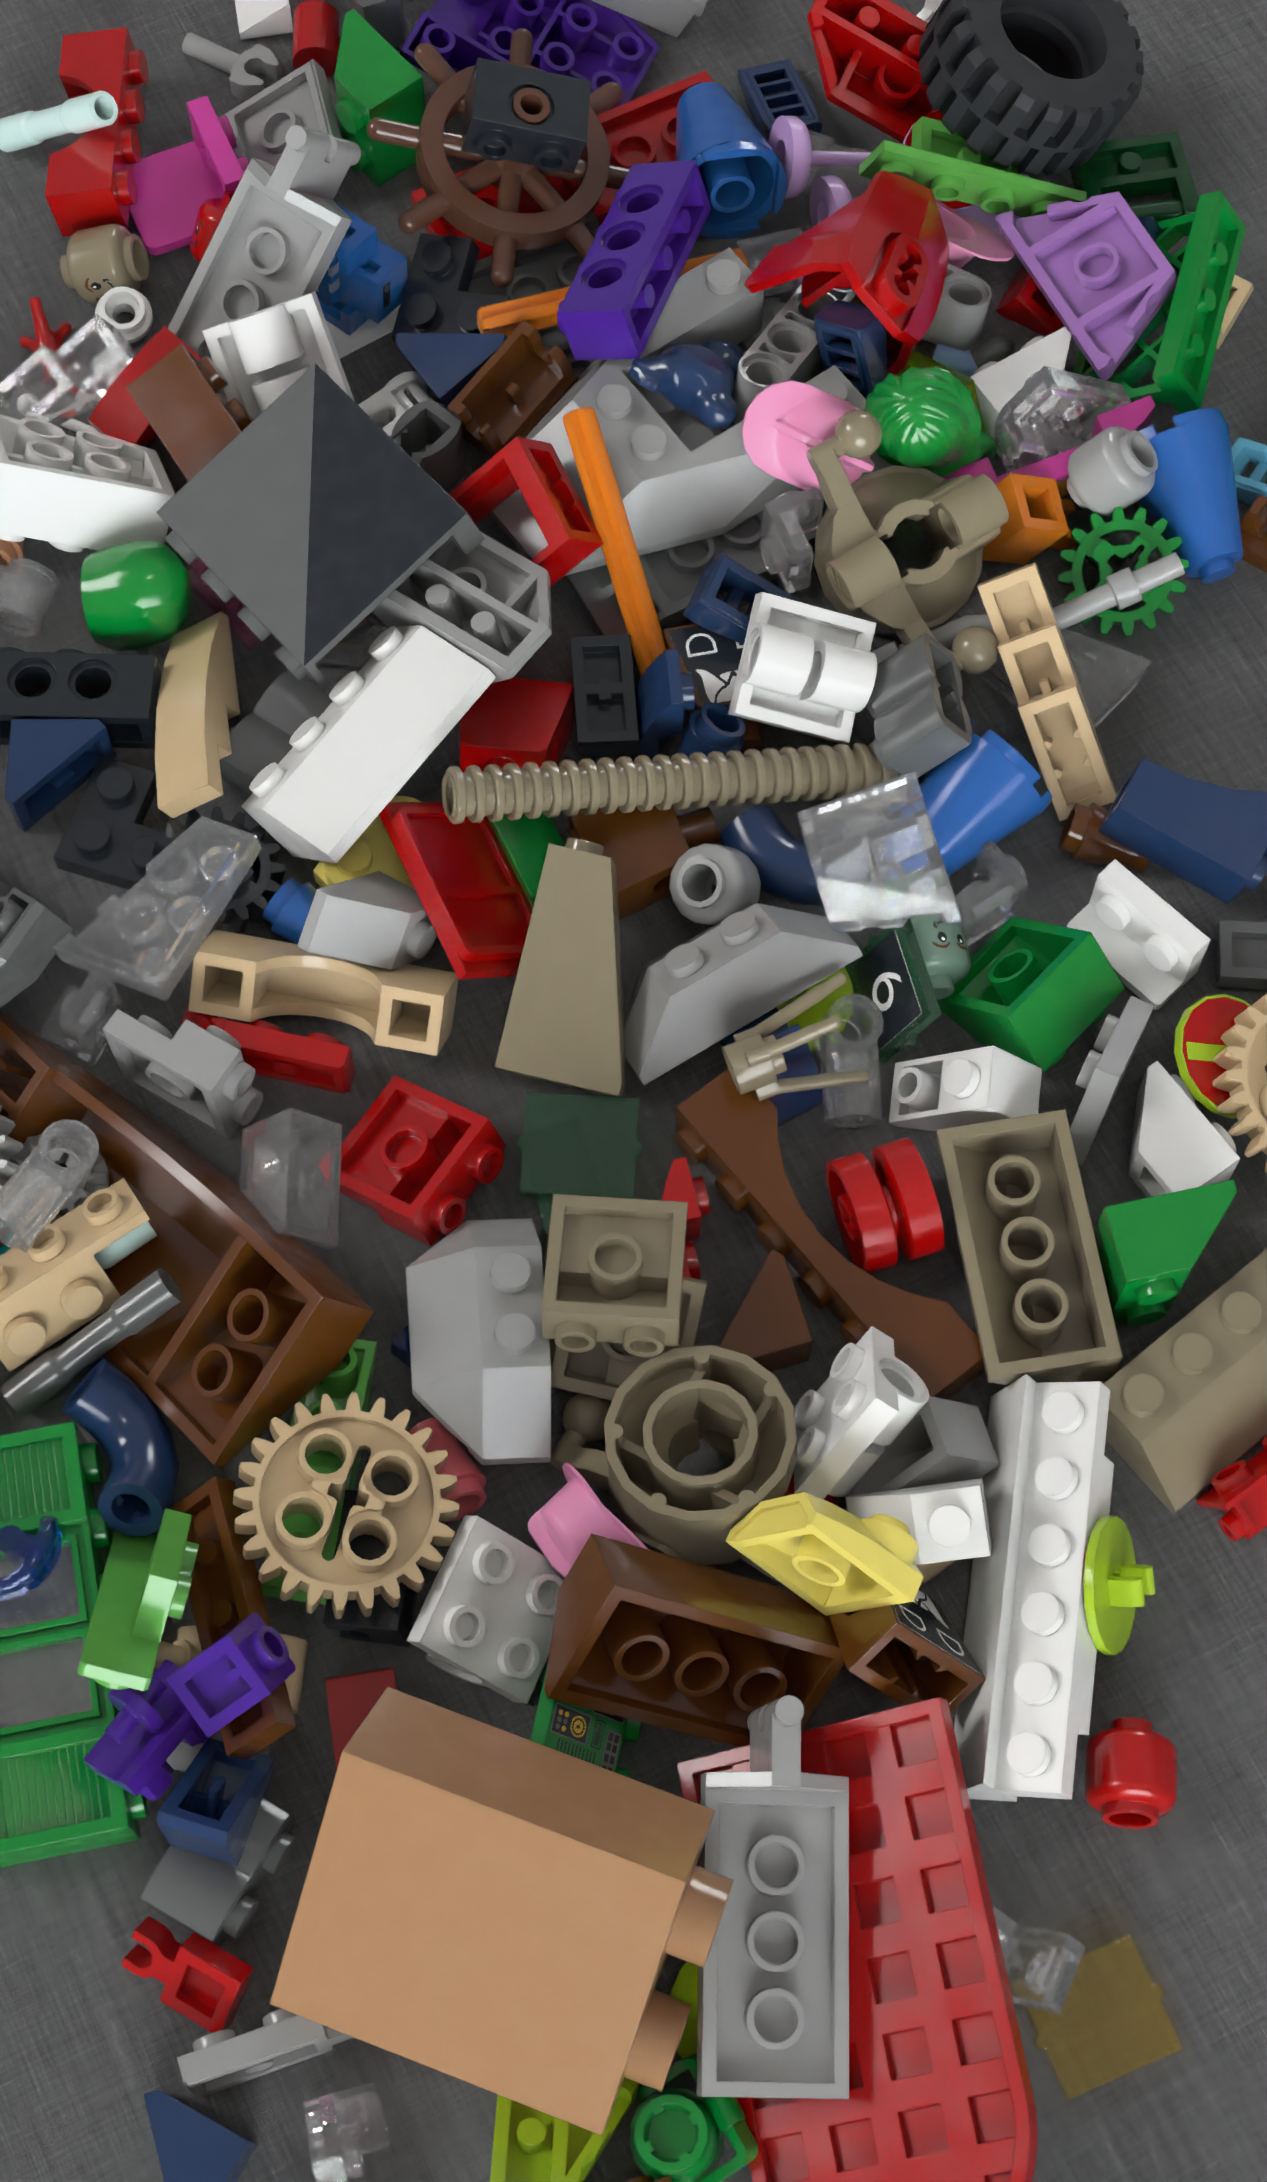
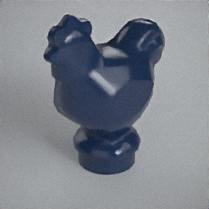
M719 339L710 340L701 345L693 343L676 344L669 346L657 357L633 360L629 374L639 385L650 391L660 392L675 408L697 419H701L710 428L729 429L737 418L739 408L738 404L732 399L735 389L738 364L743 357V353L735 343Z

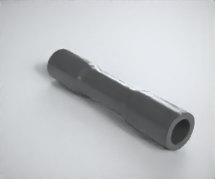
M157 1269L115 1300L108 1311L58 1348L45 1352L3 1383L1 1389L5 1399L18 1414L27 1416L68 1386L78 1373L128 1336L138 1334L183 1301V1294L180 1288L165 1270Z

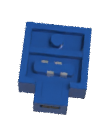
M336 203L352 219V222L316 294L325 320L350 336L369 318L379 324L400 305L407 283V257L379 240L375 227Z

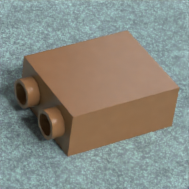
M387 1687L341 1753L270 2004L602 2135L624 2079L628 2078L662 2092L676 2055L692 2004L659 1992L656 1988L668 1954L704 1968L733 1886V1879L697 1866L715 1810Z

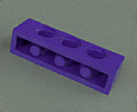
M696 160L632 165L621 188L615 195V200L605 220L599 226L596 237L584 261L579 265L577 274L564 300L560 302L558 307V326L561 333L567 337L575 360L640 358L711 211Z

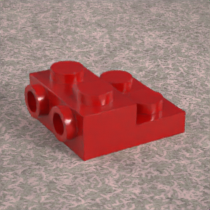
M394 1075L319 1174L330 1188L374 1209L385 1224L432 1247L442 1233L450 1234L462 1224L466 1215L465 1202L480 1182L488 1184L499 1175L504 1163L503 1151L507 1146L488 1118Z

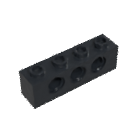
M13 647L0 648V745H9L11 719H98L106 726L113 748L155 749L156 708L162 676L156 655H144L132 650H123L116 654L84 653L75 649H61L56 652H25ZM41 690L46 691L40 696L29 697L34 692ZM107 692L99 698L89 699L95 693Z

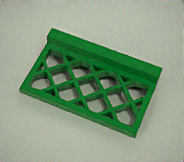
M1221 190L1200 195L1196 212L1157 222L1161 227V231L1155 243L1175 270L1176 277L1179 275L1176 288L1171 292L1125 358L1136 348L1142 354L1119 375L1114 372L1109 378L1112 382L1093 398L1086 399L1087 393L1101 380L1079 349L1062 410L1063 416L1070 424L1094 419L1097 415L1150 395L1155 405L1171 402L1179 414L1201 409L1246 231V226ZM1189 235L1187 244L1172 256L1168 251L1180 239ZM1167 320L1164 334L1150 347L1143 342ZM1155 366L1152 376L1154 384L1131 388Z

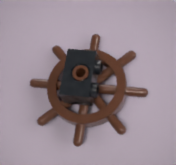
M525 28L515 30L511 36L509 62H498L478 57L474 66L465 68L457 73L432 44L428 42L420 43L414 51L415 60L438 86L426 105L420 126L376 117L368 122L366 128L368 136L374 141L415 149L417 172L428 197L401 213L398 218V225L401 231L406 234H414L443 216L465 235L493 246L491 280L498 288H506L513 282L516 250L542 249L567 239L585 259L595 239L594 234L585 223L594 213L604 189L619 190L630 171V168L610 165L607 137L597 117L621 101L623 96L622 87L618 83L611 81L590 93L591 81L550 73L531 66L533 36ZM460 112L464 117L463 134L443 131L447 122L456 113ZM446 155L481 163L461 176L456 177L449 166ZM543 175L581 182L580 187L565 201ZM492 184L498 188L497 208L483 202L474 195ZM522 189L529 193L543 212L519 213Z

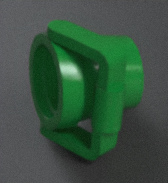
M696 2053L680 2059L671 2066L662 2092L645 2085L637 2090V2094L643 2103L638 2107L630 2124L629 2145L636 2165L645 2175H651L655 2180L669 2175L672 2182H723L751 2163L758 2154L757 2142L745 2122L747 2117L736 2097L696 2096L697 2093L689 2089H665L689 2071L697 2083ZM725 2133L736 2156L716 2169L724 2150Z

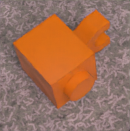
M1010 473L996 484L1007 505L1009 520L1000 526L1001 533L983 548L982 561L1024 565L1049 546L1057 550H1068L1077 545L1071 537V532L1074 529L1068 528L1065 518L1075 511L1073 500L1060 499L1056 479Z

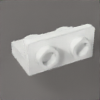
M1116 859L1098 874L1089 904L1067 924L1069 928L1092 932L1120 981L1141 1000L1155 1005L1154 1010L1160 1009L1197 973L1211 940Z

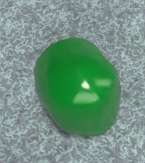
M143 540L103 548L85 556L81 570V597L88 630L97 644L117 651L146 648L170 640L185 625L191 609L192 585L189 573L180 555L164 543Z

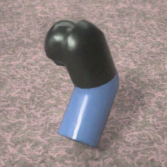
M1002 333L990 335L966 351L938 344L930 368L939 367L948 370L954 377L969 383L970 377L982 365L990 361L999 362L1015 353V346L1013 340Z

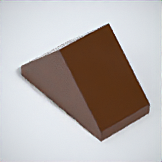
M771 1250L718 1346L746 1354L770 1372L809 1361L812 1347V1338L784 1255L774 1250Z

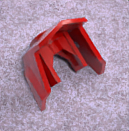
M884 170L874 175L867 190L862 195L791 242L773 247L747 278L744 286L751 293H756L803 277L801 282L802 299L800 302L805 308L832 289L852 288L853 292L887 329V376L889 373L897 375L906 367L916 344L930 328L937 312L947 272L950 248L932 190L898 174Z

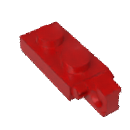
M187 1007L181 1025L187 1019L204 1030L213 1025L226 1031L241 1045L240 1051L243 1060L255 1068V1075L341 1094L350 1092L355 1076V1068L350 1046L343 1045L340 1040L322 1033H311L304 1037L283 1032L276 1025L266 1021L255 1020L245 1024L226 1020L225 1017L192 1012Z

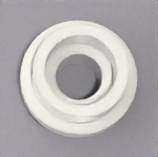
M120 286L110 289L100 298L95 309V318L100 332L107 339L119 344H130L139 341L149 332L153 322V313L149 301L142 293L129 287ZM122 312H130L135 316L129 323L119 324L115 321L116 316Z

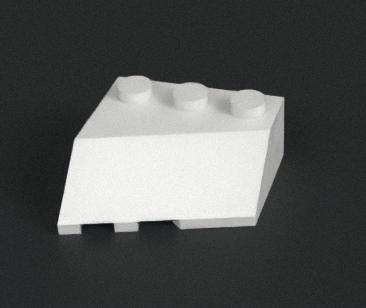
M27 411L25 419L21 420L0 414V539L11 542H21L25 540V537L48 541L55 548L67 552H81L84 548L101 550L115 545L143 540L165 543L169 526L156 512L175 495V492L156 450L88 429L77 431L76 437L65 434L60 427L48 422L49 417Z

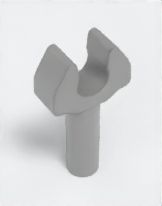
M192 32L188 33L184 38L182 44L183 53L230 74L229 81L232 95L241 100H248L265 89L263 80L253 74H263L267 78L276 81L281 79L278 60L269 48L261 44H255L242 54H237Z

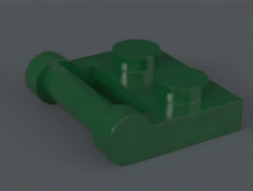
M1178 131L1105 141L1088 162L1078 168L1069 169L1075 189L1087 192L1086 200L1091 196L1118 191L1123 198L1171 192L1173 196L1171 200L1129 205V207L1137 217L1153 216L1156 222L1196 212L1199 197Z

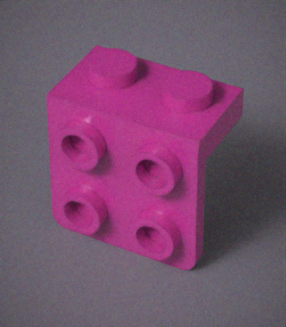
M208 96L186 102L194 141L141 158L140 163L134 164L133 175L137 187V202L130 205L129 213L145 245L146 251L151 255H160L190 245L201 204L208 199L222 198L225 191L235 192L249 164L246 156L236 158L233 149L237 148V143L230 121L226 115L217 117Z

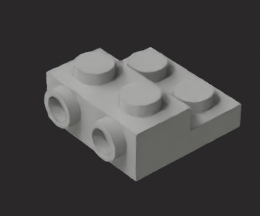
M119 1009L115 1011L102 1029L124 1080L228 1140L239 1124L242 1126L247 1125L257 1114L263 1101V1093L252 1087L256 1070L244 1062L240 1051L241 1045L226 1031L213 1025L204 1030L186 1019L173 1037L167 1028L153 1018L141 1015L136 1020Z

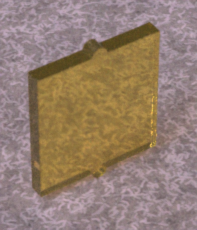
M1130 1935L1016 1986L1038 2034L1034 2040V2045L1038 2050H1045L1067 2100L1183 2049L1160 2001V1997L1163 1995V1988L1159 1984L1152 1983Z

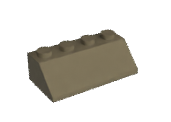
M1066 1110L936 1130L939 1153L988 1382L1010 1385L1025 1374L1037 1383L1108 1381L1116 1374L1122 1359V1353Z
M1267 1249L1104 1383L1110 1390L1106 1430L1107 1443L1173 1515L1205 1489L1217 1472L1239 1460L1267 1436Z

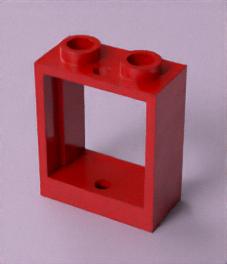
M516 436L449 495L469 514L476 525L515 491L520 489L548 543V546L530 561L548 571L551 587L604 543L552 444Z

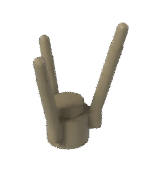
M836 974L755 1027L733 1035L735 1042L722 1047L727 1067L740 1095L755 1090L758 1100L762 1101L780 1093L845 1086L869 1080L870 1074L867 1070L840 1071L777 1079L776 1076L787 1071L782 1053L839 1028L842 1020L838 1016H832L777 1040L773 1034L767 1035L843 986L847 981L845 974Z

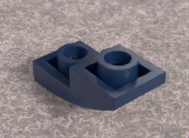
M678 649L665 650L646 669L635 688L639 733L637 757L646 755L652 761L654 756L658 755L659 742H669V735L683 734L684 710H692L695 707L692 672H680Z

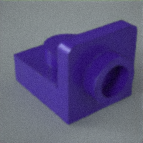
M253 1613L229 1633L166 1678V1681L205 1735L210 1737L270 1695L296 1671V1667L289 1657L287 1645L281 1635L272 1627L267 1626L257 1613Z

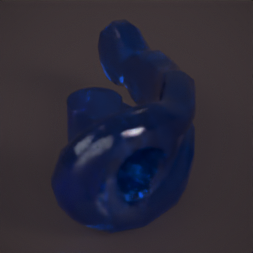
M53 1515L42 1516L39 1519L37 1535L23 1533L20 1528L14 1525H8L0 1529V1551L11 1562H23L16 1570L0 1578V1602H5L31 1592L51 1575L57 1565L62 1548V1533L57 1517Z

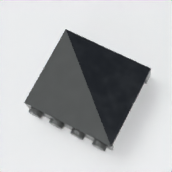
M316 363L303 373L156 512L171 528L172 532L165 540L188 565L199 558L208 568L200 577L224 603H227L235 596L245 606L237 616L262 642L271 634L282 645L274 654L299 681L309 673L324 690L331 683L319 670L321 666L318 662L437 549L450 539L467 556L484 540L469 514Z

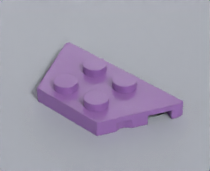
M1119 191L1091 196L1083 202L1064 201L1048 204L1046 214L1015 219L1013 211L996 216L995 219L1000 232L1062 324L1072 334L1071 337L1103 383L1113 375L1176 287L1177 277L1175 270Z

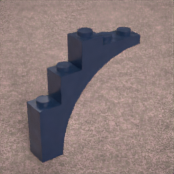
M1142 758L1123 782L1098 830L1103 835L1227 904L1244 887L1254 890L1267 872V792L1234 790L1190 779L1145 758Z

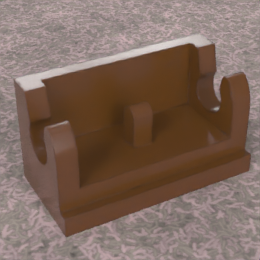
M524 320L447 406L449 412L462 422L463 439L490 458L516 436L526 438L549 410L579 379L573 373L566 355L559 346L555 344L549 350L542 343V338L536 328Z

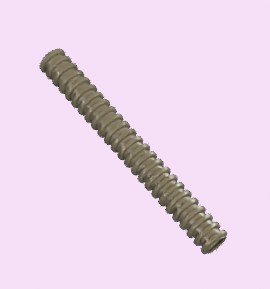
M872 742L868 746L864 743H855L851 747L846 744H837L833 748L828 745H819L815 750L810 746H802L797 751L792 747H784L779 752L774 748H766L762 753L756 749H748L744 754L738 750H730L725 756L720 751H712L707 757L702 752H694L690 755L689 759L683 753H676L672 755L671 759L665 754H658L654 756L652 761L648 756L640 755L635 758L634 762L628 756H622L615 763L611 758L604 757L599 759L597 764L592 759L587 758L582 759L576 765L570 759L562 761L559 767L554 761L543 762L541 768L535 762H526L523 764L522 769L516 763H507L503 770L496 764H489L485 767L484 771H481L477 765H470L466 768L465 772H462L458 766H451L446 770L442 780V803L445 814L450 822L461 824L464 822L465 817H468L472 823L483 821L484 816H487L490 821L496 822L500 821L505 814L510 820H518L522 817L523 813L529 819L539 818L542 812L548 818H555L559 816L561 811L567 817H573L578 814L579 810L586 816L596 814L598 809L604 814H612L616 811L617 807L622 813H630L634 811L635 807L641 812H648L653 809L654 805L658 810L665 811L670 809L672 804L675 808L681 810L688 808L690 804L695 808H704L709 802L714 807H722L727 801L732 806H740L745 800L750 805H757L763 799L769 804L779 802L781 798L789 803L797 801L798 798L803 801H812L816 797L821 800H829L834 795L839 799H847L851 795L857 798H864L869 793L874 797H881L886 795V793L897 796L904 793L909 779L896 770L890 771L886 769L878 760Z

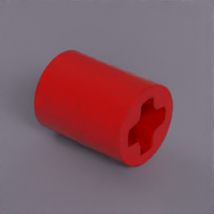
M305 1L296 7L293 14V67L296 70L314 59L324 69L326 78L335 74L339 51V13L334 6L325 1Z

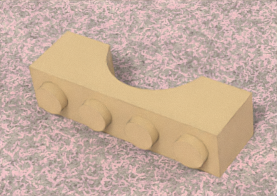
M214 930L194 951L189 1011L247 1022L277 1015L323 1017L347 1023L364 1031L371 1037L374 1045L437 1056L452 1032L458 977L455 972L410 964L390 970L309 953L293 943Z

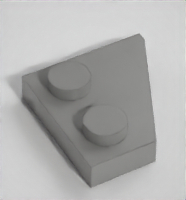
M1130 996L1120 1018L1111 1014L1107 1015L1093 1049L1102 1052V1054L1092 1049L1089 1051L1075 1085L1086 1089L1070 1128L1077 1162L1081 1166H1083L1103 1117L1105 1118L1155 1006L1134 996Z

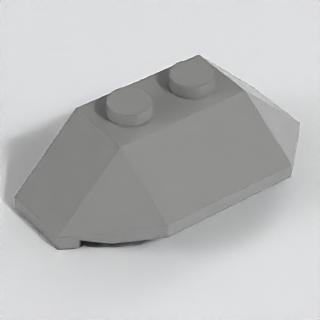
M480 532L484 540L467 556L448 539L372 612L388 628L392 626L396 628L398 626H424L487 667L496 676L492 682L495 683L512 679L551 636L550 576L546 569Z
M759 903L750 904L743 910L729 915L721 923L709 926L641 967L624 1023L625 1058L643 1085H646L863 955L859 946L834 918Z
M532 1218L466 1220L406 1267L412 1395L450 1433L468 1447V1451L482 1465L548 1463L551 1458V1360L549 1339L542 1338L541 1306L544 1274L541 1243Z

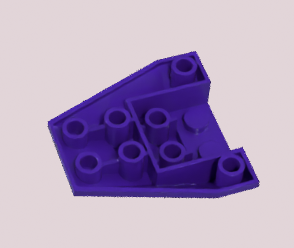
M436 0L429 13L424 10L399 54L409 63L424 71L415 60L414 51L420 43L428 42L437 49L457 73L465 68L474 66L478 57L498 62H509L511 36L515 30L525 28L533 36L531 66L546 72L591 81L590 93L607 82L613 81L618 83L622 87L623 96L619 103L608 109L610 110L631 101L660 46L633 18L591 0Z

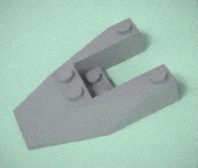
M730 247L683 274L677 280L640 358L636 359L657 357L669 346L676 344L693 343L701 345L710 340L725 339L737 345L762 330L764 290L751 293L744 286L745 281L752 272ZM603 359L592 362L579 376L574 385L526 436L527 439L552 444L593 522L563 423V415L569 411L586 406L592 407L595 410L639 556L724 534L799 488L767 474L753 464L744 449L741 430L743 421L723 433L719 429L710 428L701 419H697L675 408L660 392H653L639 385L629 374L634 359ZM835 365L806 382L850 402L859 410H865L866 399ZM520 489L515 491L490 513L527 559L531 560L548 546ZM601 546L566 575L607 565Z

